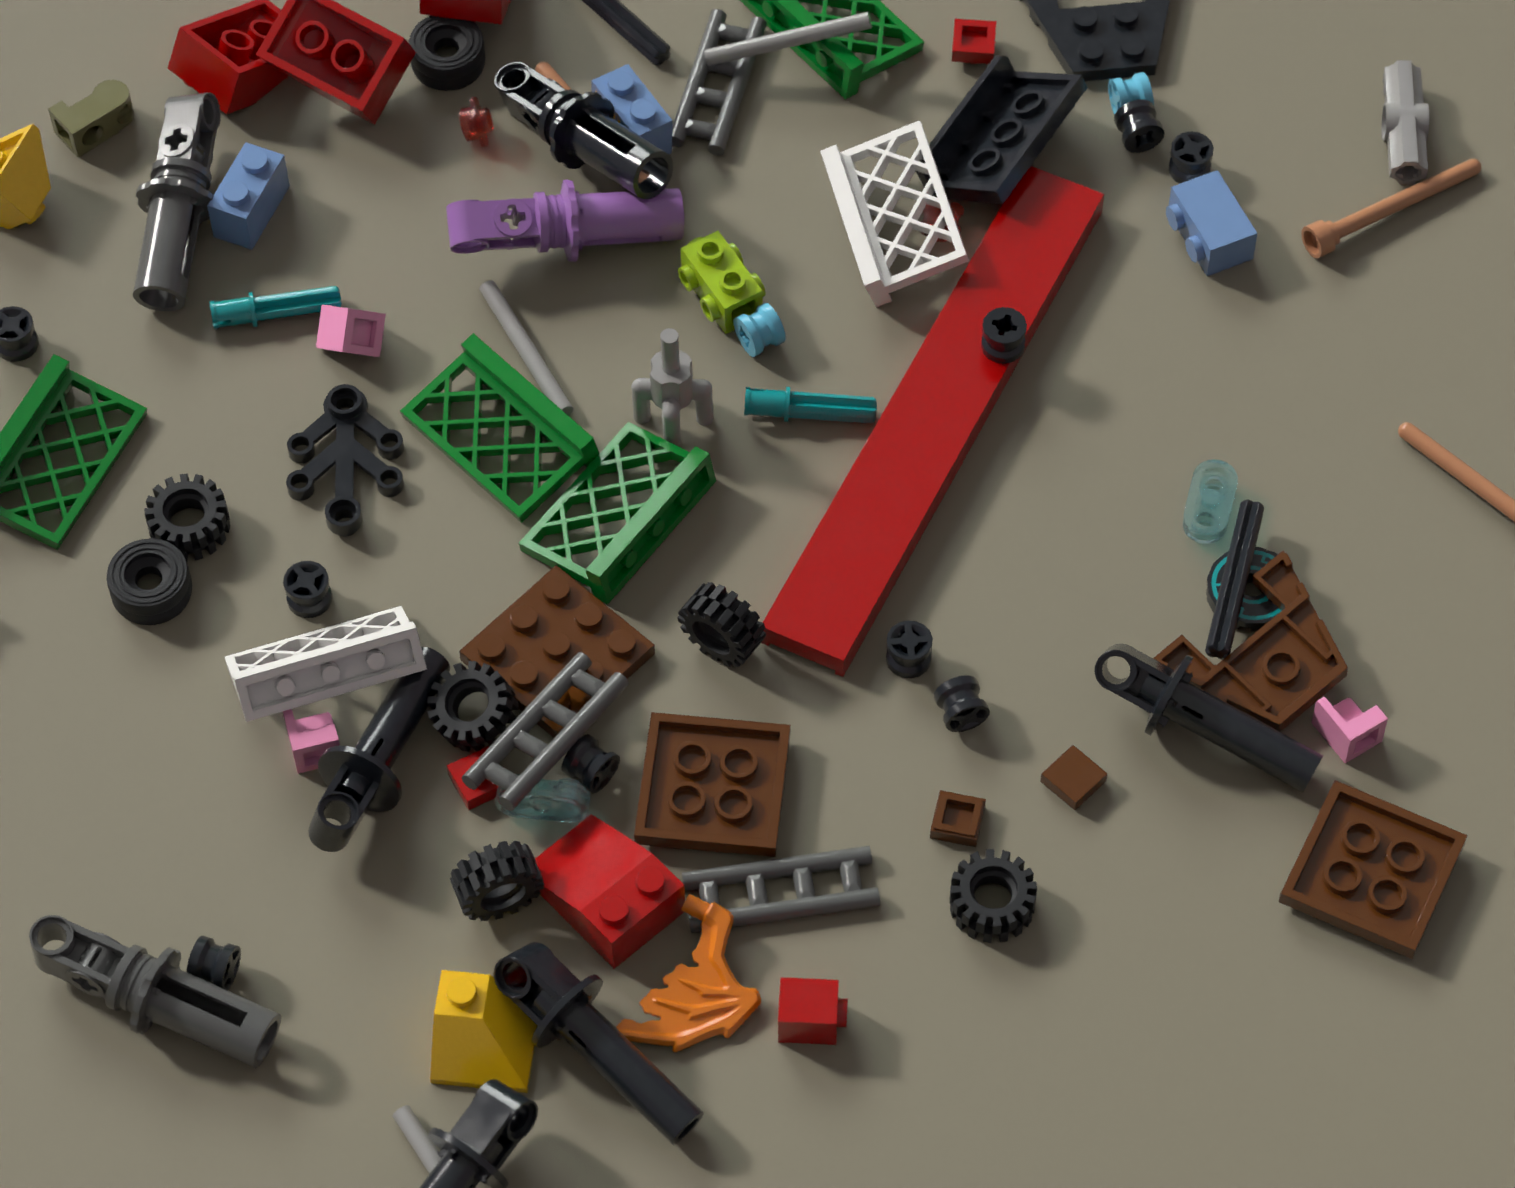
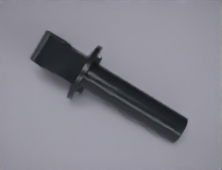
M1127 644L1112 645L1098 658L1095 664V677L1098 683L1103 688L1150 713L1145 728V733L1150 736L1159 723L1164 727L1170 719L1301 792H1304L1323 758V755L1190 683L1193 672L1188 673L1187 671L1193 661V657L1186 655L1174 670ZM1113 656L1124 658L1130 666L1129 677L1119 679L1112 676L1107 668L1108 659Z
M421 647L427 670L396 678L355 747L333 746L323 752L318 762V769L328 788L317 805L308 829L309 838L317 848L326 852L342 850L349 843L367 811L385 812L392 810L398 804L402 796V787L391 768L429 706L427 704L428 696L434 697L436 695L431 689L433 683L437 682L442 685L444 679L440 674L445 670L450 671L449 662L436 650ZM327 818L335 819L342 825H334Z
M531 942L503 957L496 963L494 967L496 986L538 1026L532 1036V1043L536 1047L542 1048L555 1039L559 1041L564 1038L672 1145L680 1142L698 1124L704 1112L591 1004L603 985V980L598 975L594 974L580 981L554 956L547 946L539 942Z
M497 1079L484 1083L477 1091L472 1103L449 1133L433 1127L428 1133L430 1140L441 1150L440 1152L437 1151L441 1159L419 1188H475L479 1182L493 1188H507L509 1182L499 1169L521 1139L533 1128L538 1116L536 1102Z

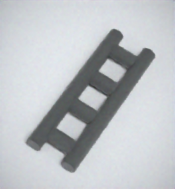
M713 9L711 11L672 124L673 147H682L686 136L711 140L708 147L711 154L716 156L724 154L757 55L708 66L704 50L717 47L719 40L735 43L763 36L767 26V22L763 18L753 17L749 28L724 24L727 17L724 11L720 9ZM708 71L732 76L727 92L703 87ZM697 103L721 108L716 124L692 120Z
M578 652L462 776V781L473 790L485 779L503 788L506 791L499 797V802L507 810L513 811L629 685L627 678L621 673L615 672L606 683L585 672L592 665V662L586 654ZM571 686L592 696L578 713L557 703ZM543 717L564 727L549 744L528 734ZM514 748L534 758L533 762L520 776L499 765Z
M870 846L682 872V882L685 891L699 889L700 899L710 904L716 902L721 905L718 886L746 883L750 906L727 909L734 916L732 928L880 906L878 887L863 889L858 867L872 864ZM840 869L844 892L816 896L812 873ZM793 876L797 899L769 903L765 880ZM689 915L691 934L702 932V921Z

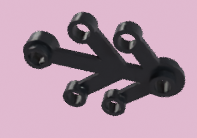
M342 384L329 391L323 403L324 414L302 433H296L288 439L287 448L290 459L296 463H309L301 470L291 472L286 479L288 494L292 499L297 501L307 500L314 493V483L336 465L335 498L327 503L325 517L331 532L347 537L353 535L361 527L363 520L360 504L354 499V463L376 480L377 489L381 495L394 497L399 495L404 488L402 472L396 467L386 465L354 439L355 427L376 441L378 454L387 460L400 457L404 451V443L400 432L388 429L367 412V399L358 388L349 384ZM343 407H352L347 410H340ZM336 428V440L313 459L315 455L314 444ZM389 441L397 443L393 447L383 446L386 442ZM299 445L308 446L303 451L294 450ZM390 478L397 480L391 485L383 483L386 479ZM299 482L307 483V485L303 488L293 487L296 483ZM342 518L351 519L347 522H338Z

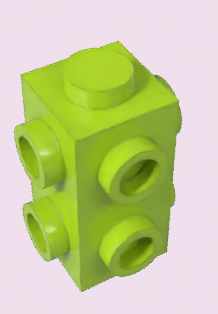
M719 230L705 237H697L681 248V267L678 268V274L682 284L689 292L694 290L700 299V305L706 318L710 322L716 321L725 334L735 330L733 324L735 317L741 314L749 316L755 313L757 306L763 304V297L766 295V291L761 279L756 273H749L744 266L742 255L734 243L728 244Z

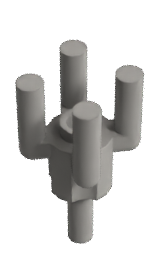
M668 328L663 330L660 335L661 351L656 353L651 359L650 378H638L632 383L633 418L638 424L648 423L651 419L650 400H652L656 406L662 409L663 439L680 447V410L688 406L692 400H695L697 423L704 426L711 424L714 419L713 388L711 382L706 379H693L692 360L688 354L681 350L679 351L678 332Z

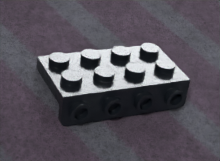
M995 56L929 144L948 199L1003 204L1088 87L1082 75L1015 71L1007 56ZM916 171L921 183L925 187L930 179V175ZM934 191L932 196L937 197L936 192Z

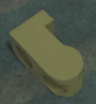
M106 80L99 83L94 88L92 94L70 107L63 101H60L48 108L54 133L78 158L119 133L134 118L129 89L126 84L118 80Z

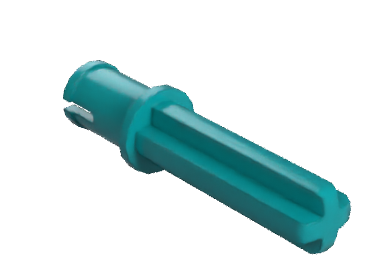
M337 286L253 297V292H248L249 297L216 302L210 301L214 329L253 323V327H257V321L321 312L322 305L341 307L342 305L340 290Z
M786 386V391L746 387L744 416L784 417V422H788L789 417L873 423L877 415V401L874 397L795 392L790 391L789 386Z

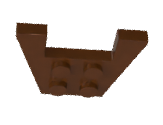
M1284 551L1280 552L1253 575V584L1281 612L1220 663L1213 665L1183 635H1180L1153 658L1174 670L1186 655L1193 657V661L1187 671L1188 673L1193 672L1190 683L1279 732L1344 679L1348 672V667L1323 620L1319 619L1310 602L1309 593L1303 582L1300 583L1292 568L1293 563Z

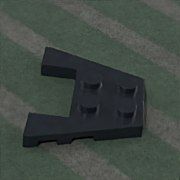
M1020 0L1024 1L1029 8L1030 18L1036 27L1040 26L1048 38V46L1066 74L1082 75L1085 82L1108 80L1117 77L1129 78L1139 72H1145L1147 76L1155 75L1170 0H1142V2L1059 9L1057 0Z

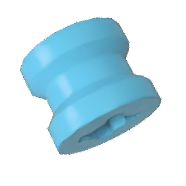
M1145 72L1135 73L1128 80H1123L1119 77L1109 80L1108 92L1114 115L1120 107L1130 101L1145 99L1154 105L1151 84Z
M768 303L757 306L755 313L749 316L741 314L733 320L736 335L742 347L751 357L761 354L765 346L770 344L777 346L786 340L782 322L776 311Z

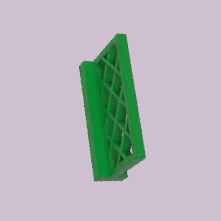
M740 0L757 17L763 18L767 22V27L774 33L843 18L827 15V6L851 10L850 16L856 15V11L873 13L879 19V23L871 21V29L858 32L878 35L877 43L854 40V33H850L848 38L832 37L790 47L845 100L858 93L859 85L864 80L923 51L924 41L880 0ZM799 2L822 5L821 13L808 12ZM883 36L900 38L905 44L900 47L882 44ZM852 52L876 56L873 61L864 65Z
M473 333L461 344L463 353L404 406L400 412L404 419L522 523L583 465L587 468L598 456L599 451L594 438ZM465 369L475 377V391L452 392V381ZM483 385H485L489 390H483ZM502 400L505 403V417L481 418L482 401ZM475 401L474 419L451 420V402ZM444 403L443 420L424 421L417 414L427 404ZM512 410L519 416H512ZM531 426L535 429V443L511 445L512 427ZM504 427V445L480 446L481 428ZM473 429V447L454 448L450 444V430ZM436 431H443L442 436H440ZM542 436L548 441V443H542ZM561 452L569 459L558 470L541 471L542 453ZM534 454V472L510 473L511 455ZM503 455V473L483 474L479 470L480 457ZM465 457H472V463ZM533 482V494L520 506L509 497L510 483ZM495 484H502V490Z
M53 354L0 432V494L20 489L25 505L8 510L0 506V522L58 550L147 416V408L70 370L69 361ZM75 387L89 394L92 404L68 410L65 397L71 388ZM59 406H60V407H61V411H60V412H56L57 409H58ZM119 409L131 415L126 425L107 429L102 413ZM96 414L101 431L76 436L72 420ZM65 421L70 438L45 443L42 431L46 425ZM117 438L112 445L111 439ZM38 439L39 445L33 446ZM104 441L107 449L104 459L85 463L80 446ZM73 448L78 465L54 470L49 453ZM43 455L47 472L23 477L19 466L21 462L27 458ZM94 472V474L90 478L88 473ZM15 473L16 479L10 480ZM82 474L85 484L82 492L62 497L57 480ZM51 482L56 499L31 504L26 487ZM72 506L67 513L66 507ZM59 509L62 522L55 533L37 525L34 514Z
M627 422L519 542L521 552L552 568L557 565L573 579L590 587L592 594L608 605L715 484L716 477L710 453L696 446L689 452ZM631 440L646 446V453L621 458V451ZM675 460L680 463L673 472L656 475L654 463ZM649 465L650 477L625 481V469ZM618 471L620 483L594 488L593 482L599 475ZM653 489V494L646 502L629 506L628 493ZM622 495L623 507L598 512L596 500ZM591 502V514L567 518L566 512L572 505ZM626 520V525L618 533L606 536L601 535L600 524ZM594 526L596 538L570 543V530ZM563 532V545L545 548L538 544L546 535ZM598 550V556L586 569L573 563L572 555Z

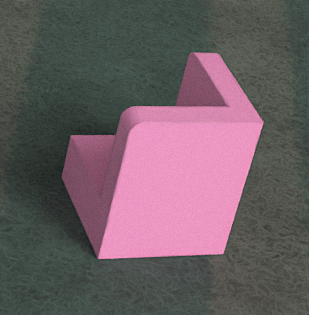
M322 305L316 347L338 352L380 357L386 314Z
M1323 697L1315 703L1311 723L1341 760L1347 763L1383 741L1388 718L1377 705L1363 713L1351 698H1346L1332 706L1327 698Z
M292 709L283 711L297 773L318 769V762L323 752L330 747L340 746L331 714L325 712L294 720Z

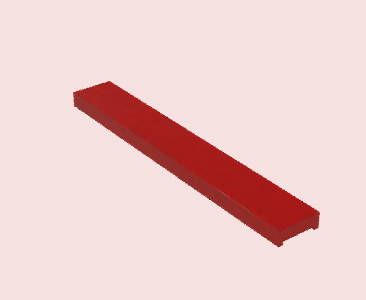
M1033 166L1027 170L1013 189L1011 195L999 209L763 621L766 637L761 642L762 644L769 646L771 643L833 669L836 675L844 677L1021 359L1020 357L1014 362L1002 364L989 360L983 354L981 348L983 319L987 313L996 308L1007 307L1019 311L1025 317L1027 323L1025 352L1103 211L1104 193ZM1000 331L999 335H1003L1004 331Z

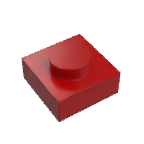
M955 19L952 62L990 64L994 59L997 21Z
M489 746L447 765L448 776L468 811L501 796L506 791L487 779L475 790L467 787L462 781V776Z

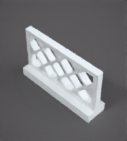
M920 120L843 152L839 151L837 145L821 150V155L864 286L876 307L891 302L890 293L969 262ZM917 137L919 145L911 159L895 154L901 143ZM869 156L879 158L871 175L856 170L854 162ZM890 162L905 167L897 183L881 179ZM915 171L930 175V179L922 192L906 187ZM875 187L891 192L882 208L867 203ZM934 191L936 192L937 197L932 196ZM901 195L917 200L908 217L892 212ZM927 204L942 210L934 226L917 221ZM887 220L902 225L893 242L878 236ZM946 224L949 231L944 230ZM912 229L928 234L919 251L903 246ZM938 238L952 242L956 250L939 258L929 255ZM898 254L914 259L908 270L894 276L891 275L890 267Z
M402 606L225 656L227 668L240 700L246 722L427 670L416 626L413 621L409 622Z

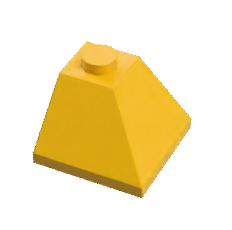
M34 124L0 138V227L12 229L24 223L32 224L40 217L45 209V204L42 202L51 189L40 130Z
M441 970L433 1019L431 1083L480 1088L487 1081L497 1079L517 1092L528 1093L535 1045L532 1043V1036L538 1026L509 997L505 996L498 989L494 976Z

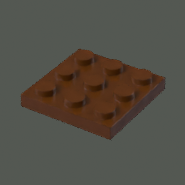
M556 565L466 644L459 653L460 660L467 666L469 661H477L481 667L485 663L490 665L495 671L497 670L513 688L516 694L513 697L518 702V708L523 712L578 652L586 654L592 662V665L585 672L606 683L615 672L621 673L628 679L655 654V644ZM571 686L557 703L578 713L592 696ZM543 717L537 723L553 738L564 728L546 717Z
M651 712L634 842L639 845L776 857L791 725Z
M1335 780L1280 893L1279 903L1413 959L1464 848L1468 835Z

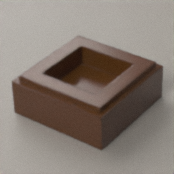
M1072 745L1041 773L1040 782L1072 809L1076 810L1107 781L1108 773Z
M940 790L930 830V839L976 847L986 807V799Z

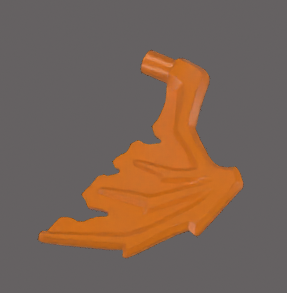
M689 894L681 911L702 921L701 938L696 949L692 952L693 961L698 964V967H688L682 963L676 965L672 973L662 978L664 985L668 987L651 989L639 1002L644 1014L658 1017L660 1020L637 1023L631 1019H623L616 1026L629 1041L672 1046V1052L674 1053L714 1036L723 1035L726 1039H729L761 1005L762 1001L756 988L743 987L738 983L725 959L726 945L734 916L729 910L716 902L710 904L692 894Z

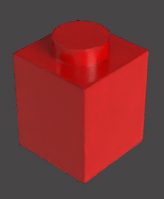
M780 977L778 1042L836 1045L837 1027L847 1028L848 998H839V980Z

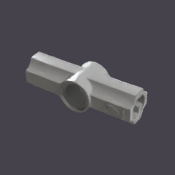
M1399 60L1384 69L1383 95L1385 103L1382 110L1381 132L1382 140L1387 141L1389 178L1395 179L1402 185H1414L1420 179H1425L1428 171L1426 141L1429 133V106L1423 103L1421 68L1415 66L1412 61Z

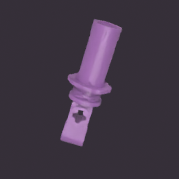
M563 180L560 194L555 196H546L544 192H534L533 198L488 201L460 200L446 206L450 250L460 254L477 253L485 250H512L535 247L538 253H547L550 248L557 249L559 247L564 249L567 260L574 262L577 261L578 249L581 251L582 246L682 240L684 236V207L679 188L664 189L654 198L641 199L630 191L579 194L577 190L575 192L573 181ZM505 219H512L513 226H518L517 229H510L508 222H504Z

